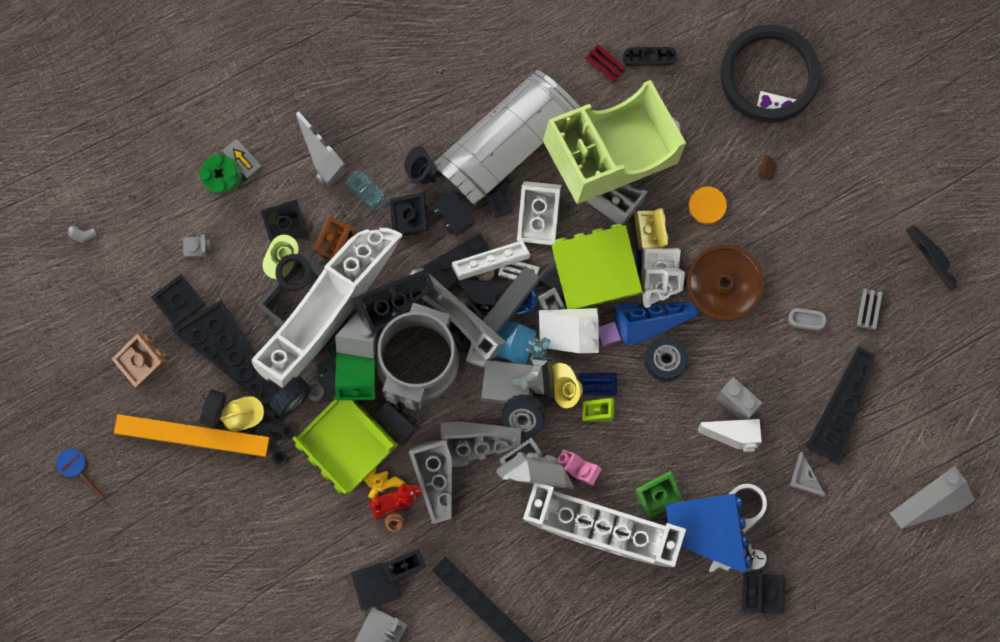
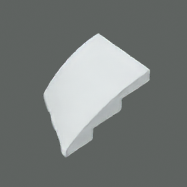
M643 248L641 279L644 307L649 308L651 304L659 300H665L670 295L683 291L685 272L679 269L681 252L679 248Z

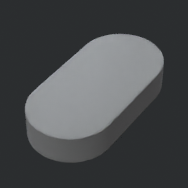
M795 308L788 315L789 324L799 329L820 331L827 322L826 316L822 312Z

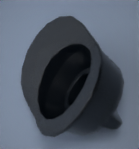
M423 147L413 148L406 156L404 164L410 181L413 184L435 183L436 164L430 159Z

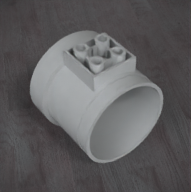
M413 303L410 312L399 315L386 325L380 335L376 353V368L379 379L384 386L383 395L387 398L386 401L394 404L401 402L405 404L406 408L416 410V408L421 409L423 403L432 402L440 398L451 388L458 374L459 355L455 341L448 329L450 326L449 314ZM420 326L436 331L446 340L451 350L450 361L446 369L437 378L427 383L409 384L402 382L392 376L383 363V353L389 340L399 331L409 327Z

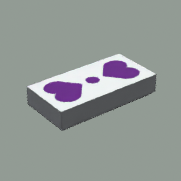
M760 91L757 106L771 109L781 108L793 103L796 99Z

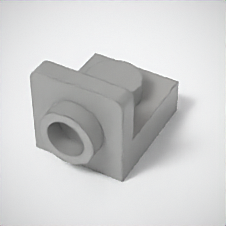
M201 234V237L183 238L184 258L207 257V251H210V239L207 240L205 234Z

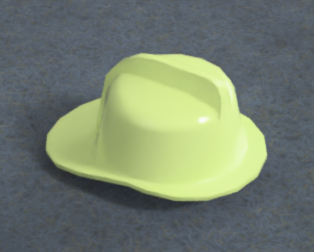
M280 235L271 242L263 260V270L270 278L276 279L275 271L279 260L289 254H298V243L293 237ZM295 261L284 265L282 269L283 278L292 270Z

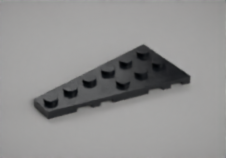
M222 300L172 330L265 406L270 405L272 398L279 392V389L272 380L267 381L254 368L251 360L255 357L256 353Z

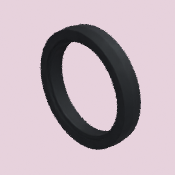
M779 25L756 26L741 33L729 45L721 63V84L730 104L742 115L765 123L786 121L800 114L813 100L820 81L818 57L810 43L796 31ZM773 39L785 42L795 48L804 59L808 70V83L802 95L793 103L781 108H762L747 101L737 90L732 76L734 60L743 48L755 41Z

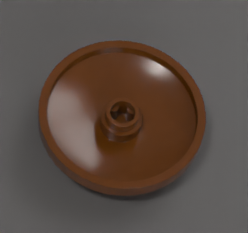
M718 245L703 251L693 261L687 276V291L693 305L705 316L718 321H733L749 314L758 304L764 288L763 273L758 262L747 251L732 245Z

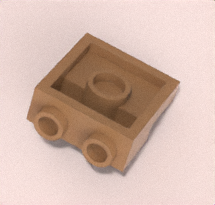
M137 333L112 358V361L135 388L139 387L148 377L155 374L168 362L165 359L166 353L161 348L154 346V339L148 333Z

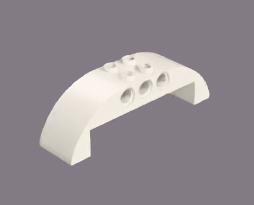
M534 483L523 520L563 538L619 556L659 566L675 567L686 529L668 523L666 526L553 491L554 487Z

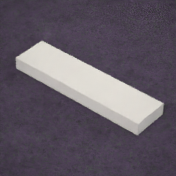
M522 240L452 262V268L458 280H463L529 259L530 253Z

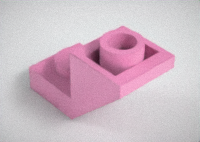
M564 449L557 460L568 475L592 486L602 470L598 465L584 461L577 454Z

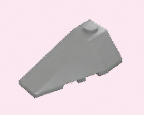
M460 421L441 423V440L447 441L452 456V467H462L468 465L470 461L486 459L487 455L493 453L500 454L521 445V429Z
M954 466L889 514L899 528L903 529L959 512L975 499L967 481Z

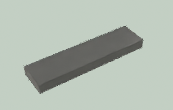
M525 266L484 318L483 322L498 334L538 284L541 277Z

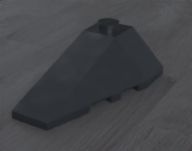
M424 269L354 297L352 301L358 316L372 333L385 328L390 321L407 311L413 303L423 297L434 285L428 270Z

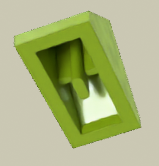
M614 398L583 402L582 421H613Z

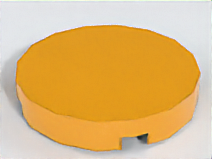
M710 186L701 187L696 190L689 201L690 214L697 222L705 225L718 222L724 216L727 208L726 198L723 193L717 188Z

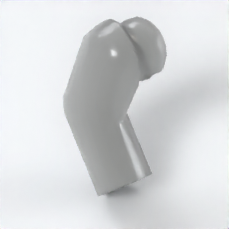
M71 226L68 229V236L79 243H84L97 237L94 228L85 232L77 229L76 226Z

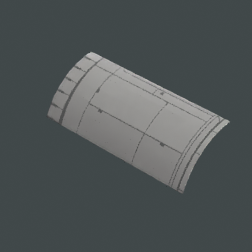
M536 70L434 163L437 166V170L445 175L475 205L544 143L543 138L550 119L578 109L580 106L554 80L540 70Z

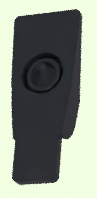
M915 225L907 228L906 232L938 276H940L949 291L957 288L955 284L956 279L952 274L947 273L950 262L944 252Z

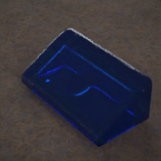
M616 372L578 373V380L583 387L582 395H617Z

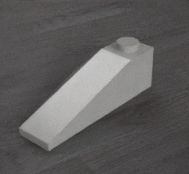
M297 112V121L316 169V177L322 185L325 183L330 187L346 174L345 164L329 145H326L319 134H314L315 130L300 112Z
M434 440L411 446L409 454L432 523L435 524L451 519L452 456L447 441Z

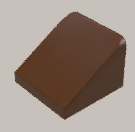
M764 156L758 174L760 178L767 180L773 179L776 169V162L770 156Z

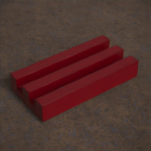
M599 44L585 57L592 66L612 83L626 70L621 63ZM597 52L602 54L607 60H609L614 66H616L619 69V71L616 70L611 64H609ZM594 56L595 58H597L603 65H605L609 70H611L615 74V76L613 77L592 57Z

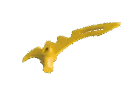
M377 468L364 479L367 485L372 488L368 495L371 499L376 498L378 492L382 493L387 488L400 487L401 484H406L396 476L387 479L388 471L376 474Z

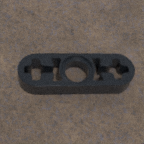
M630 47L624 51L622 59L627 66H671L677 60V52L672 47ZM642 52V61H639V57H635L633 61H630L627 57L629 53H633V56H639V53ZM652 52L655 55V59L647 61L644 55ZM658 52H661L660 56H666V53L669 52L674 57H671V60H667V57H661L660 61H658Z

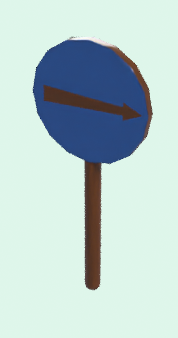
M67 449L61 452L56 462L58 471L65 477L80 475L102 500H105V496L82 473L85 467L83 454L75 449Z

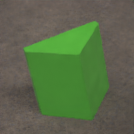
M671 471L635 490V494L648 519L667 510L666 504L683 502Z

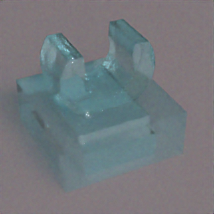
M532 337L528 342L532 345L526 348V351L532 354L530 360L534 357L542 358L546 354L551 340L543 337L539 342L537 338Z

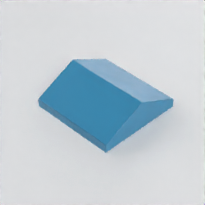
M508 321L498 333L507 343L494 358L509 363L526 365L537 331L519 323Z

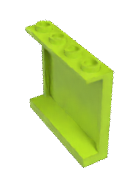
M622 223L614 224L608 230L599 228L592 230V234L585 235V233H579L574 235L573 239L566 240V238H560L555 240L554 244H551L567 309H585L644 294L626 225L622 226Z
M336 398L298 437L294 436L292 438L296 442L295 446L297 449L305 452L309 456L308 460L314 466H319L322 470L321 474L327 480L331 479L334 482V488L340 494H350L398 446L356 400H336Z

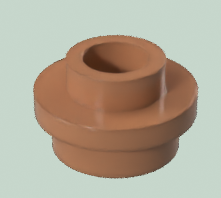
M398 513L388 514L385 518V526L389 531L397 532L404 526V518Z

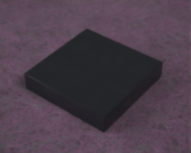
M182 274L151 296L152 300L174 327L205 305Z

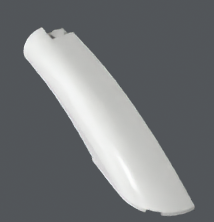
M380 228L379 230L371 231L367 229L354 235L327 263L323 272L295 311L251 360L257 372L267 381L272 380L282 388L292 377L296 378L355 308L352 298L362 295L368 290L393 253L403 234L392 229Z

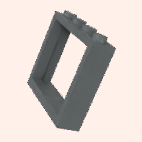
M302 253L301 256L305 257L311 265L312 275L318 279L323 270ZM295 261L292 270L284 279L290 282L303 265ZM276 282L257 304V307L259 309L258 313L266 320L269 317L274 321L273 325L279 330L285 322L267 308L284 289ZM354 308V309L352 310V312L348 315V317L345 319V321L342 323V325L338 328V330L334 333V335L329 339V341L324 345V347L318 352V354L316 355V357H317V356L319 355V353L326 347V345L332 340V338L339 332V330L345 325V323L352 317V315L356 312V308Z

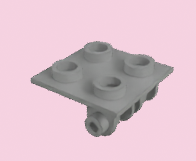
M372 607L355 642H399L407 624Z

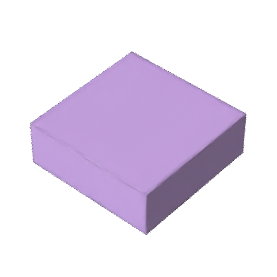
M615 322L598 327V336L602 347L621 341Z

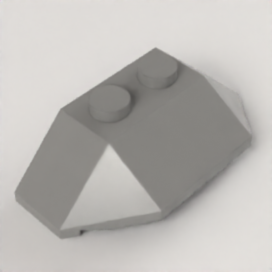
M530 452L528 454H519L499 467L496 472L503 480L531 484L539 483L551 487L574 490V486L562 465L555 457L549 455L539 457V455Z

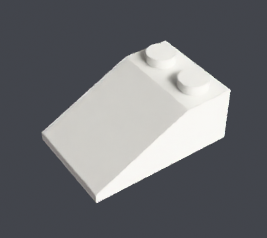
M523 182L517 241L523 240V242L547 245L555 243L562 185Z
M597 308L539 310L541 348L574 353H599Z
M760 419L701 422L698 428V433L736 449H743V452H753L761 444Z

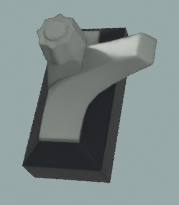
M532 358L531 372L523 377L512 379L513 385H520L524 390L528 388L533 389L534 396L548 398L555 396L551 358Z

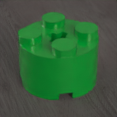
M215 154L206 159L199 173L203 185L210 191L218 194H228L236 191L240 187L243 178L240 164L236 160L220 154Z

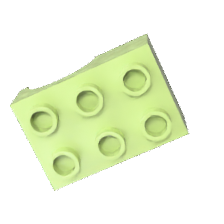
M651 80L644 82L642 87L632 97L612 108L594 111L591 110V105L588 104L550 119L543 138L547 150L577 204L678 164L686 145L684 138Z

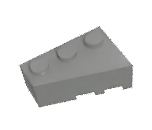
M626 184L589 199L586 202L616 224L622 223L623 226L644 202L648 191H640Z
M356 313L335 336L336 351L338 353L374 358L378 349L379 338L384 328L371 333L358 316V313Z

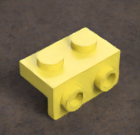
M663 208L655 211H636L634 217L639 250L667 246L668 234L666 233V217Z

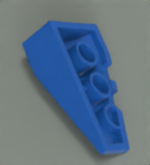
M668 302L666 306L653 303L649 308L638 306V303L613 306L619 335L626 345L644 342L699 315V311L691 302Z

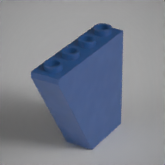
M728 494L666 504L668 523L686 529L681 544L682 548L740 572L749 573L752 563L746 551V548H749L747 536L744 537L743 529H746L745 518L741 517L740 509H743L741 497L738 498L737 494Z

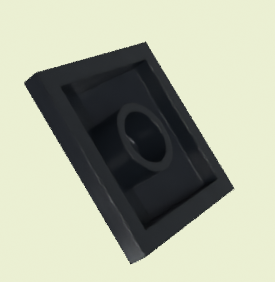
M424 192L390 199L392 230L403 234V236L416 235L428 230Z
M297 199L260 210L270 243L280 235H289L294 239L308 235Z

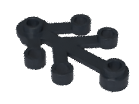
M264 408L263 416L272 417L276 422L283 421L284 417L280 419L275 418L276 412L274 410ZM261 420L257 424L254 435L269 437L268 446L273 453L272 460L277 466L285 465L288 461L287 453L279 449L270 432L281 434L284 438L289 439L294 434L293 429L290 426L282 427ZM250 428L239 431V433L247 432L250 434ZM286 429L291 430V434L288 436L284 434ZM249 455L252 458L258 457L255 455ZM279 455L284 457L282 462L277 461Z

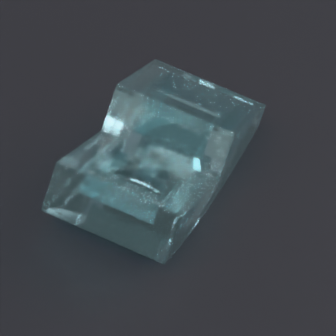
M359 169L344 181L372 210L386 198L385 193L376 187Z

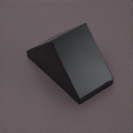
M419 549L383 564L390 582L413 576L426 568Z

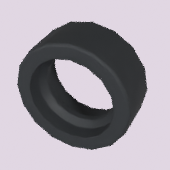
M289 254L279 260L275 276L277 282L283 288L289 291H297L303 289L309 283L312 277V268L305 257L299 254ZM291 261L301 263L305 269L303 280L296 284L287 282L282 275L284 265Z
M213 389L209 391L200 416L201 425L214 429L217 427L226 402L225 393Z

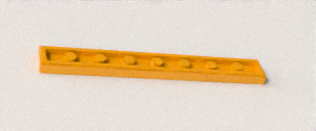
M117 414L114 434L261 457H267L270 440L269 437L119 414Z

